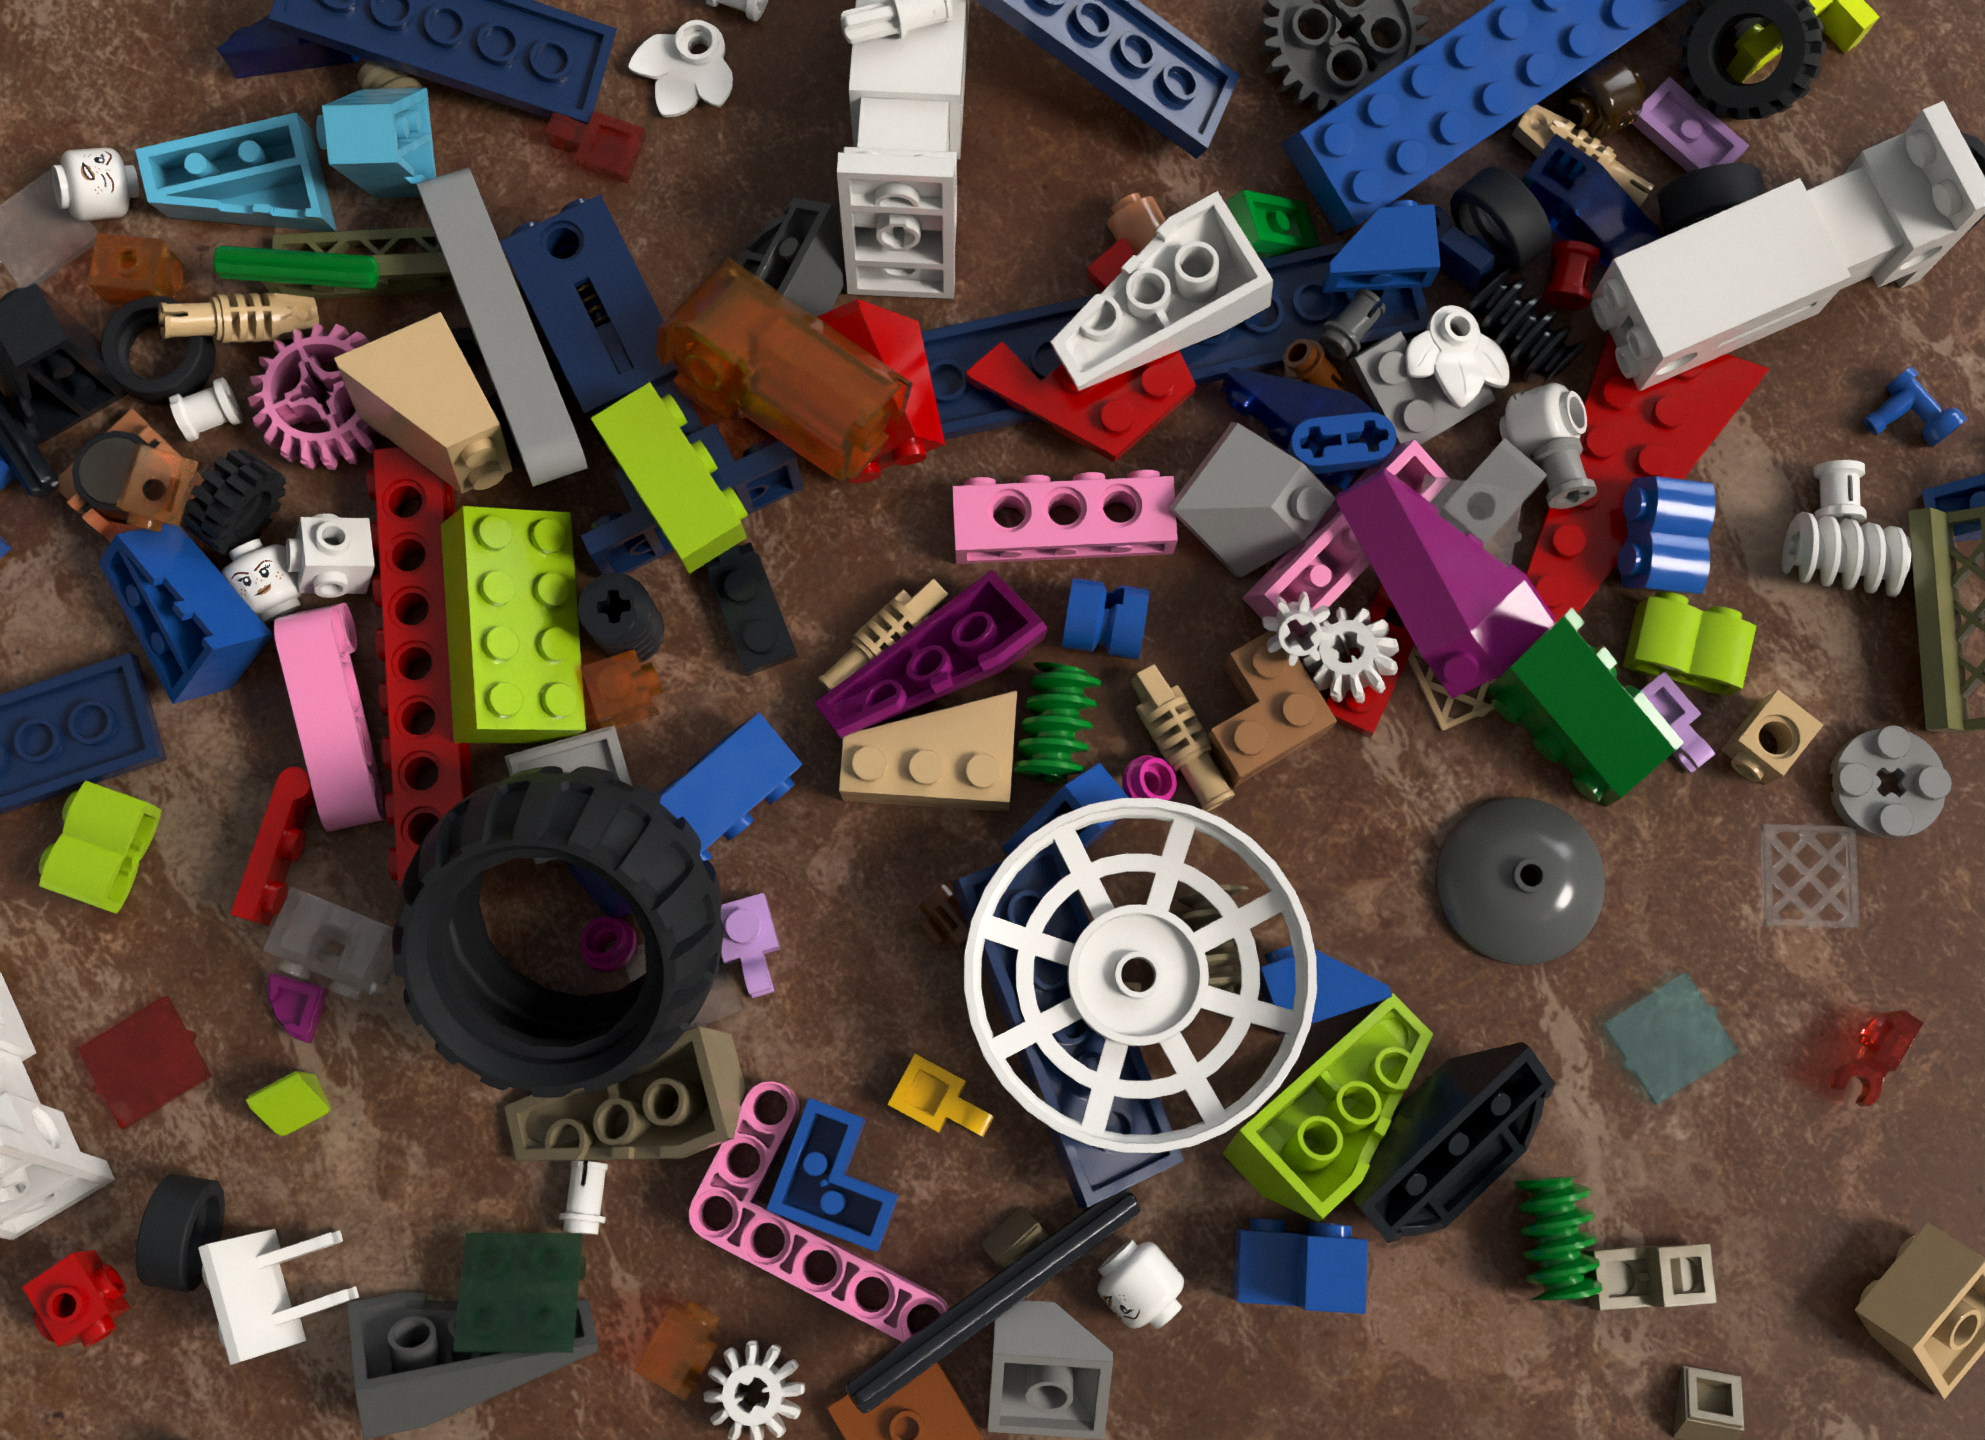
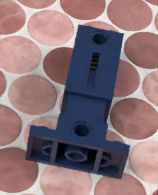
M601 194L591 199H576L565 205L559 214L540 223L532 221L522 224L512 231L510 237L500 241L569 384L602 447L606 444L600 437L591 417L650 382L660 398L669 393L674 398L688 422L680 427L690 444L695 443L699 439L701 440L718 468L710 474L721 491L730 486L740 499L748 515L804 489L796 456L786 437L775 443L772 439L757 442L744 451L743 458L734 461L716 423L704 428L693 406V403L699 401V397L687 365ZM621 468L613 471L632 511L624 515L620 512L605 515L591 525V531L581 535L590 556L603 575L613 572L621 574L630 573L674 551Z

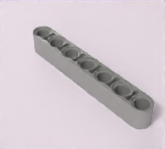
M467 167L416 183L429 222L532 487L588 468L578 436L470 168Z

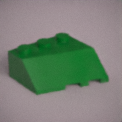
M1571 608L1487 688V691L1494 697L1491 701L1492 705L1502 717L1514 724L1519 722L1534 736L1532 744L1543 757L1553 763L1559 761L1575 776L1572 782L1584 797L1594 803L1600 801L1607 807L1626 795L1684 742L1642 691L1631 685H1621L1616 679L1617 671L1614 667L1618 662L1604 646H1599L1596 649L1587 644L1577 632L1585 622Z

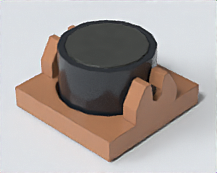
M131 408L107 432L98 434L83 445L76 455L74 463L58 477L59 487L57 490L66 498V502L82 515V518L111 543L115 535L119 533L175 522L186 511L184 510L186 501L194 499L195 496L191 494L195 485L200 486L205 479L140 414Z

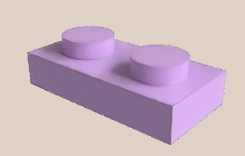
M1668 77L1643 103L1642 112L1638 115L1637 120L1631 123L1688 173L1713 165L1735 163L1749 147L1743 139L1714 114L1695 102L1696 99L1671 77Z

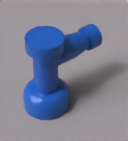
M1911 366L1885 387L1892 396L1876 412H1871L1862 421L1869 432L1873 435H1878L1886 429L1887 424L1895 421L1912 409L1926 424L1922 429V437L1933 448L1967 421L1968 418L1958 408L1950 407L1944 410L1915 379L1919 373Z

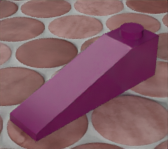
M1383 469L1337 494L1336 501L1421 656L1452 699L1501 676L1554 624V615L1525 573L1513 564L1509 563L1506 566L1483 548L1484 543L1470 532L1465 535L1438 515L1439 509L1387 469Z
M991 570L814 704L839 737L843 738L1000 673L1044 640L1048 628L1043 620Z

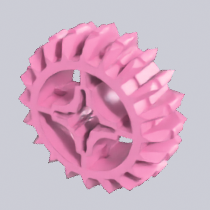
M314 323L311 336L307 338L301 330L293 328L292 339L294 342L286 346L281 341L273 340V347L278 353L274 359L259 357V364L266 371L265 375L250 376L251 385L259 391V393L248 397L250 407L254 411L259 412L252 418L253 423L259 431L266 432L264 441L272 449L280 448V455L289 462H295L300 458V462L306 468L314 470L321 460L328 470L336 471L339 456H343L350 465H357L358 455L356 450L363 447L367 452L373 453V450L377 448L371 439L375 434L381 437L385 436L361 419L357 412L348 420L353 404L339 371H324L320 364L335 362V357L369 343V340L358 331L349 337V332L345 327L337 323L329 335L322 325ZM301 376L299 384L291 390L296 380ZM320 381L331 391L327 392L330 398L326 401L330 413L321 403H318L323 402L319 397L324 393ZM302 421L306 425L320 421L324 422L330 431L307 433L294 429L291 426Z

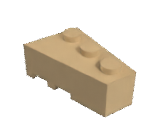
M1017 691L857 731L843 737L839 792L843 801L1009 812Z

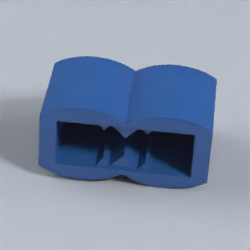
M1658 476L1633 478L1630 489L1623 500V513L1626 517L1628 534L1624 545L1619 551L1617 560L1623 588L1678 594L1703 593L1710 568L1708 537L1712 529L1716 506L1713 483Z

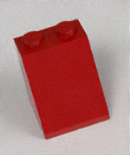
M856 299L768 338L772 355L825 472L847 477L851 483H865L879 478L882 469L892 465L906 466L919 463L926 459V452L946 445L919 321Z

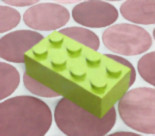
M462 506L441 524L454 743H553L584 732L586 730L571 512Z

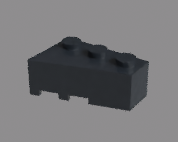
M34 283L28 287L14 289L6 293L0 300V379L6 399L38 446L129 395V393L118 385L104 364L100 353L101 342L38 284Z

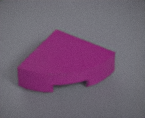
M269 973L267 997L269 1002H271L277 1020L283 1026L282 1028L292 1037L306 1043H312L329 988Z

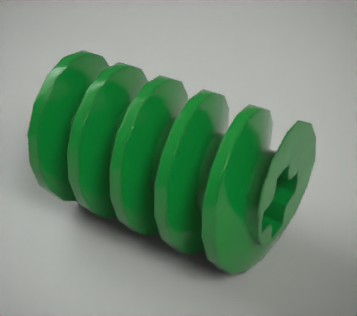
M1052 662L1033 663L1043 673L1031 677L1029 686L1039 695L1028 697L1025 707L1036 716L1024 719L1021 724L1023 732L1032 738L1021 740L1017 745V751L1029 760L1016 762L1013 766V772L1024 778L1039 782L1060 785L1068 784V775L1085 773V767L1071 760V755L1089 751V745L1075 738V734L1080 731L1092 730L1094 725L1079 716L1080 710L1095 709L1098 703L1083 695L1084 689L1100 687L1102 681L1077 667Z
M1577 1176L1524 1179L1514 1182L1515 1188L1531 1192L1533 1198L1517 1205L1518 1212L1535 1216V1222L1520 1228V1235L1538 1240L1537 1246L1522 1253L1523 1259L1541 1264L1540 1270L1525 1276L1526 1283L1537 1285L1544 1289V1293L1530 1300L1580 1299L1591 1297L1603 1290L1601 1282L1584 1277V1274L1597 1269L1600 1263L1598 1258L1581 1253V1250L1594 1245L1597 1242L1595 1234L1578 1229V1226L1594 1219V1214L1591 1210L1575 1206V1202L1591 1195L1589 1187L1573 1183L1572 1179Z

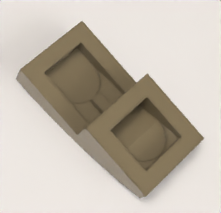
M1710 1244L1583 1250V1254L1598 1258L1600 1263L1597 1269L1585 1274L1586 1278L1601 1282L1603 1288L1600 1293L1588 1297L1589 1310L1603 1311L1651 1306L1665 1308L1717 1303Z

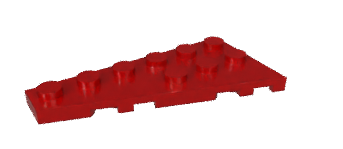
M1607 330L1583 400L1587 415V428L1580 436L1583 451L1579 456L1587 479H1592L1595 482L1597 493L1584 503L1571 508L1557 509L1550 508L1547 505L1524 572L1554 615V623L1571 608L1578 614L1617 565L1619 551L1624 545L1628 534L1626 517L1623 513V500L1630 489L1633 478L1658 476L1683 480L1770 368L1730 354H1724L1639 391L1633 378L1627 379L1621 372L1615 357L1617 346L1609 330Z

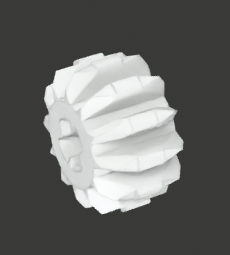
M1339 607L1336 611L1337 623L1331 625L1327 619L1319 623L1320 626L1328 627L1333 631L1334 640H1321L1317 648L1320 656L1319 661H1315L1308 655L1302 660V663L1307 672L1315 673L1312 681L1318 691L1330 687L1332 700L1339 703L1345 697L1347 691L1351 690L1355 701L1362 704L1365 701L1363 688L1370 686L1375 692L1383 693L1386 687L1380 675L1389 676L1397 673V664L1390 657L1399 652V646L1396 639L1387 637L1390 628L1384 619L1371 623L1369 610L1362 608L1357 612L1354 620H1350L1346 609ZM1350 648H1359L1361 657L1358 660L1353 655L1351 656V663L1342 662L1340 657L1342 652L1345 651L1347 655H1350Z
M750 1340L746 1343L745 1348L746 1362H744L738 1351L731 1347L723 1353L725 1362L731 1371L720 1366L710 1368L708 1376L724 1387L707 1390L704 1393V1401L708 1403L723 1402L724 1407L719 1409L710 1420L716 1426L730 1416L735 1421L728 1433L730 1440H737L743 1433L745 1426H750V1440H763V1423L767 1425L774 1436L779 1438L784 1435L786 1428L778 1413L791 1419L799 1417L801 1408L797 1404L785 1399V1397L803 1394L805 1392V1384L798 1381L786 1383L785 1378L791 1375L799 1365L795 1359L788 1361L780 1369L774 1365L781 1352L779 1345L773 1344L767 1351L764 1360H761L758 1342ZM755 1378H759L766 1383L762 1392H769L770 1397L769 1401L761 1399L753 1407L743 1400L748 1395V1392H741L740 1387L741 1383L749 1385Z

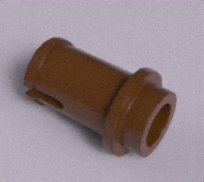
M1305 338L1297 339L1286 348L1283 355L1286 373L1292 379L1302 380L1319 400L1325 402L1335 399L1341 394L1343 389L1331 378L1333 377L1340 385H1345V375L1324 357V348L1317 341Z

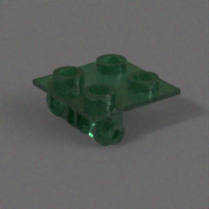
M465 1233L453 1352L573 1353L579 1281H584L586 1276V1258L581 1257L583 1234Z

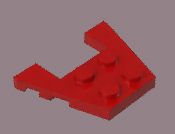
M1122 237L1087 267L1086 276L1101 292L1122 272L1121 267L1134 255L1125 238ZM1003 341L966 371V380L972 386L981 391L983 389L990 391L1006 400V404L1022 413L1028 412L1052 425L1053 430L1112 462L1117 461L1189 398L1196 388V384L1180 350L1080 391L1077 390L1062 364L1043 380H1039Z

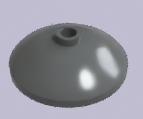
M1515 797L1486 803L1467 814L1455 825L1441 847L1435 871V885L1438 902L1447 923L1468 947L1480 955L1500 963L1534 965L1556 959L1568 953L1589 934L1598 919L1603 905L1605 875L1598 849L1590 835L1578 821L1552 804L1531 798ZM1523 867H1530L1537 873L1538 880L1534 887L1527 886L1522 882L1520 872Z

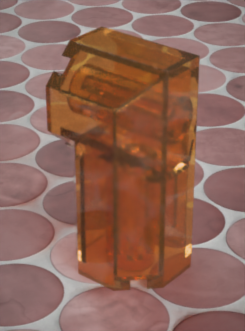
M730 258L658 327L656 356L664 367L670 361L673 362L679 371V374L673 381L683 395L716 418H728L733 411H738L737 418H748L839 482L845 481L846 477L849 479L856 478L882 450L890 436L884 432L890 417L899 422L908 404L912 382Z

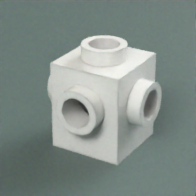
M334 514L300 517L296 537L287 538L285 546L287 572L297 573L298 593H315L325 598L339 597L344 594H366L375 567L369 518H340Z

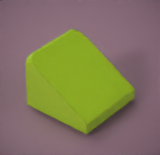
M295 1071L256 1091L246 1099L249 1108L280 1136L288 1135L328 1114L330 1111V1104L316 1075L309 1072Z

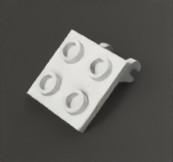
M275 1229L198 1247L203 1264L202 1277L211 1293L219 1322V1339L227 1351L230 1365L307 1341L300 1318L359 1298L357 1287L355 1286L292 1307L280 1264L343 1242L340 1230L282 1249L280 1248Z

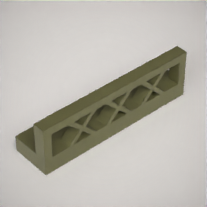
M432 227L272 235V249L280 250L311 249L313 252L325 253L322 248H331L327 253L344 254L350 247L364 246L373 254L370 256L374 257L377 263H379L378 285L373 289L261 281L270 293L314 297L315 299L457 292L439 245L437 244L433 248L428 244L438 243ZM404 244H418L427 252L395 254ZM385 245L380 251L375 247Z
M1985 506L1952 512H1943L1931 507L1908 511L1926 730L1945 734L1984 731L1985 717L1970 719L1968 697L1981 682L1985 684V659L1977 667L1964 656L1963 643L1976 627L1985 632V621L1983 620L1985 617V598L1975 611L1972 612L1960 603L1959 588L1972 572L1985 581V570L1978 566L1984 559L1985 568ZM1981 521L1982 542L1968 558L1955 547L1954 525ZM1957 560L1963 564L1958 571ZM1961 614H1962L1965 618H1967L1966 622H1965L1963 625H1962ZM1966 670L1972 674L1968 680H1966Z

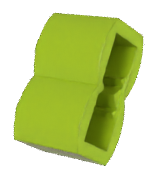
M1657 592L1655 597L1648 596L1637 604L1623 663L1624 668L1655 678L1665 672L1672 681L1719 695L1730 696L1743 689L1756 625L1742 620L1741 612L1720 606L1710 607L1708 611H1702L1688 605L1689 599L1687 597L1672 592Z
M85 780L80 789L71 793L64 804L62 820L65 823L62 834L56 843L50 844L41 856L39 862V873L41 874L39 886L117 914L132 888L138 871L139 861L144 856L154 837L162 809L146 801Z

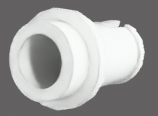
M571 1161L566 1213H560L559 1220H564L563 1232L598 1235L599 1224H605L606 1217L600 1216L608 1164L590 1161L586 1164L584 1161Z

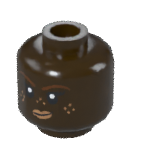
M1605 60L1568 82L1564 90V116L1576 124L1574 129H1584L1591 138L1603 139L1637 120L1643 108L1644 83L1640 75L1629 66L1618 60Z

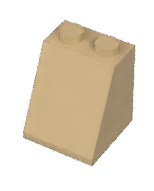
M441 312L334 358L358 416L461 494L472 489L484 490L499 483L505 474L513 471L500 423Z

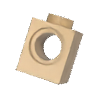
M1778 689L1759 700L1722 747L1721 751L1732 758L1731 765L1740 775L1750 781H1761L1766 785L1786 774L1822 728L1823 724ZM1761 729L1769 731L1777 741L1776 754L1767 752L1761 746L1759 741Z

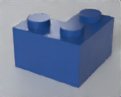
M809 1098L766 1210L878 1252L900 1194L847 1174L867 1119Z
M1250 1218L1249 1229L1235 1228L1232 1299L1236 1302L1298 1306L1309 1311L1366 1314L1368 1240L1352 1236V1226L1340 1223L1308 1222L1307 1233L1284 1231L1285 1220Z

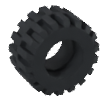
M1701 0L1702 7L1697 13L1691 12L1685 21L1689 28L1686 35H1680L1677 47H1683L1682 58L1677 59L1678 71H1684L1686 80L1682 81L1687 92L1695 94L1697 97L1695 102L1704 109L1714 111V115L1737 120L1768 118L1773 114L1782 113L1793 107L1792 103L1798 98H1804L1811 90L1809 85L1812 80L1818 78L1822 70V66H1819L1821 56L1826 55V42L1822 41L1821 32L1825 31L1822 20L1818 19L1815 15V7L1809 0ZM1752 17L1764 18L1772 22L1780 32L1783 45L1781 59L1776 69L1765 80L1753 84L1737 82L1728 75L1722 61V48L1726 36L1736 24L1744 19Z

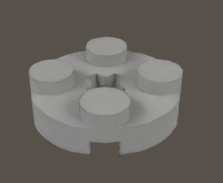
M1888 726L1883 729L1867 731L1849 740L1834 756L1829 775L1833 773L1832 786L1834 791L1830 792L1835 811L1851 829L1871 838L1898 839L1921 832L1931 825L1940 814L1944 806L1945 796L1950 792L1952 785L1949 773L1943 768V764L1933 748L1919 736L1907 732L1898 726ZM1879 770L1885 774L1892 772L1897 777L1898 795L1891 792L1883 796L1878 792L1877 788L1880 786L1881 780L1876 774Z

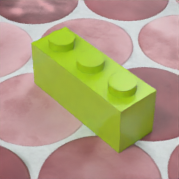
M649 382L591 417L600 437L689 574L747 538L740 521L748 516L746 509L730 486L721 491L710 474L718 468L700 439L690 444L680 427L688 422L670 393L660 398Z

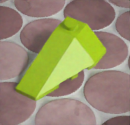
M1392 993V997L1383 1001L1242 1127L1222 1154L1263 1197L1317 1222L1322 1221L1362 1183L1370 1167L1369 1163L1392 1121L1391 1118L1397 1105L1408 1088L1434 1034Z

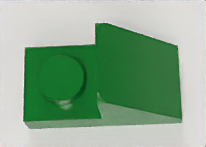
M1242 190L1227 199L1230 212L1260 259L1320 246L1305 201Z

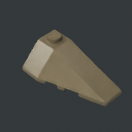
M698 1026L685 1031L676 1043L656 1061L645 1067L638 1068L626 1080L588 1093L585 1092L584 1088L574 1089L570 1094L557 1098H541L530 1095L505 1105L504 1108L516 1161L683 1159L734 1139L746 1086L732 1034Z

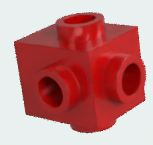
M96 1250L72 1252L22 1286V1289L36 1310L33 1313V1320L37 1329L48 1341L55 1342L58 1347L82 1343L84 1348L96 1344L118 1328L113 1320L131 1309L123 1296L126 1293V1286L122 1277L111 1265L103 1264Z

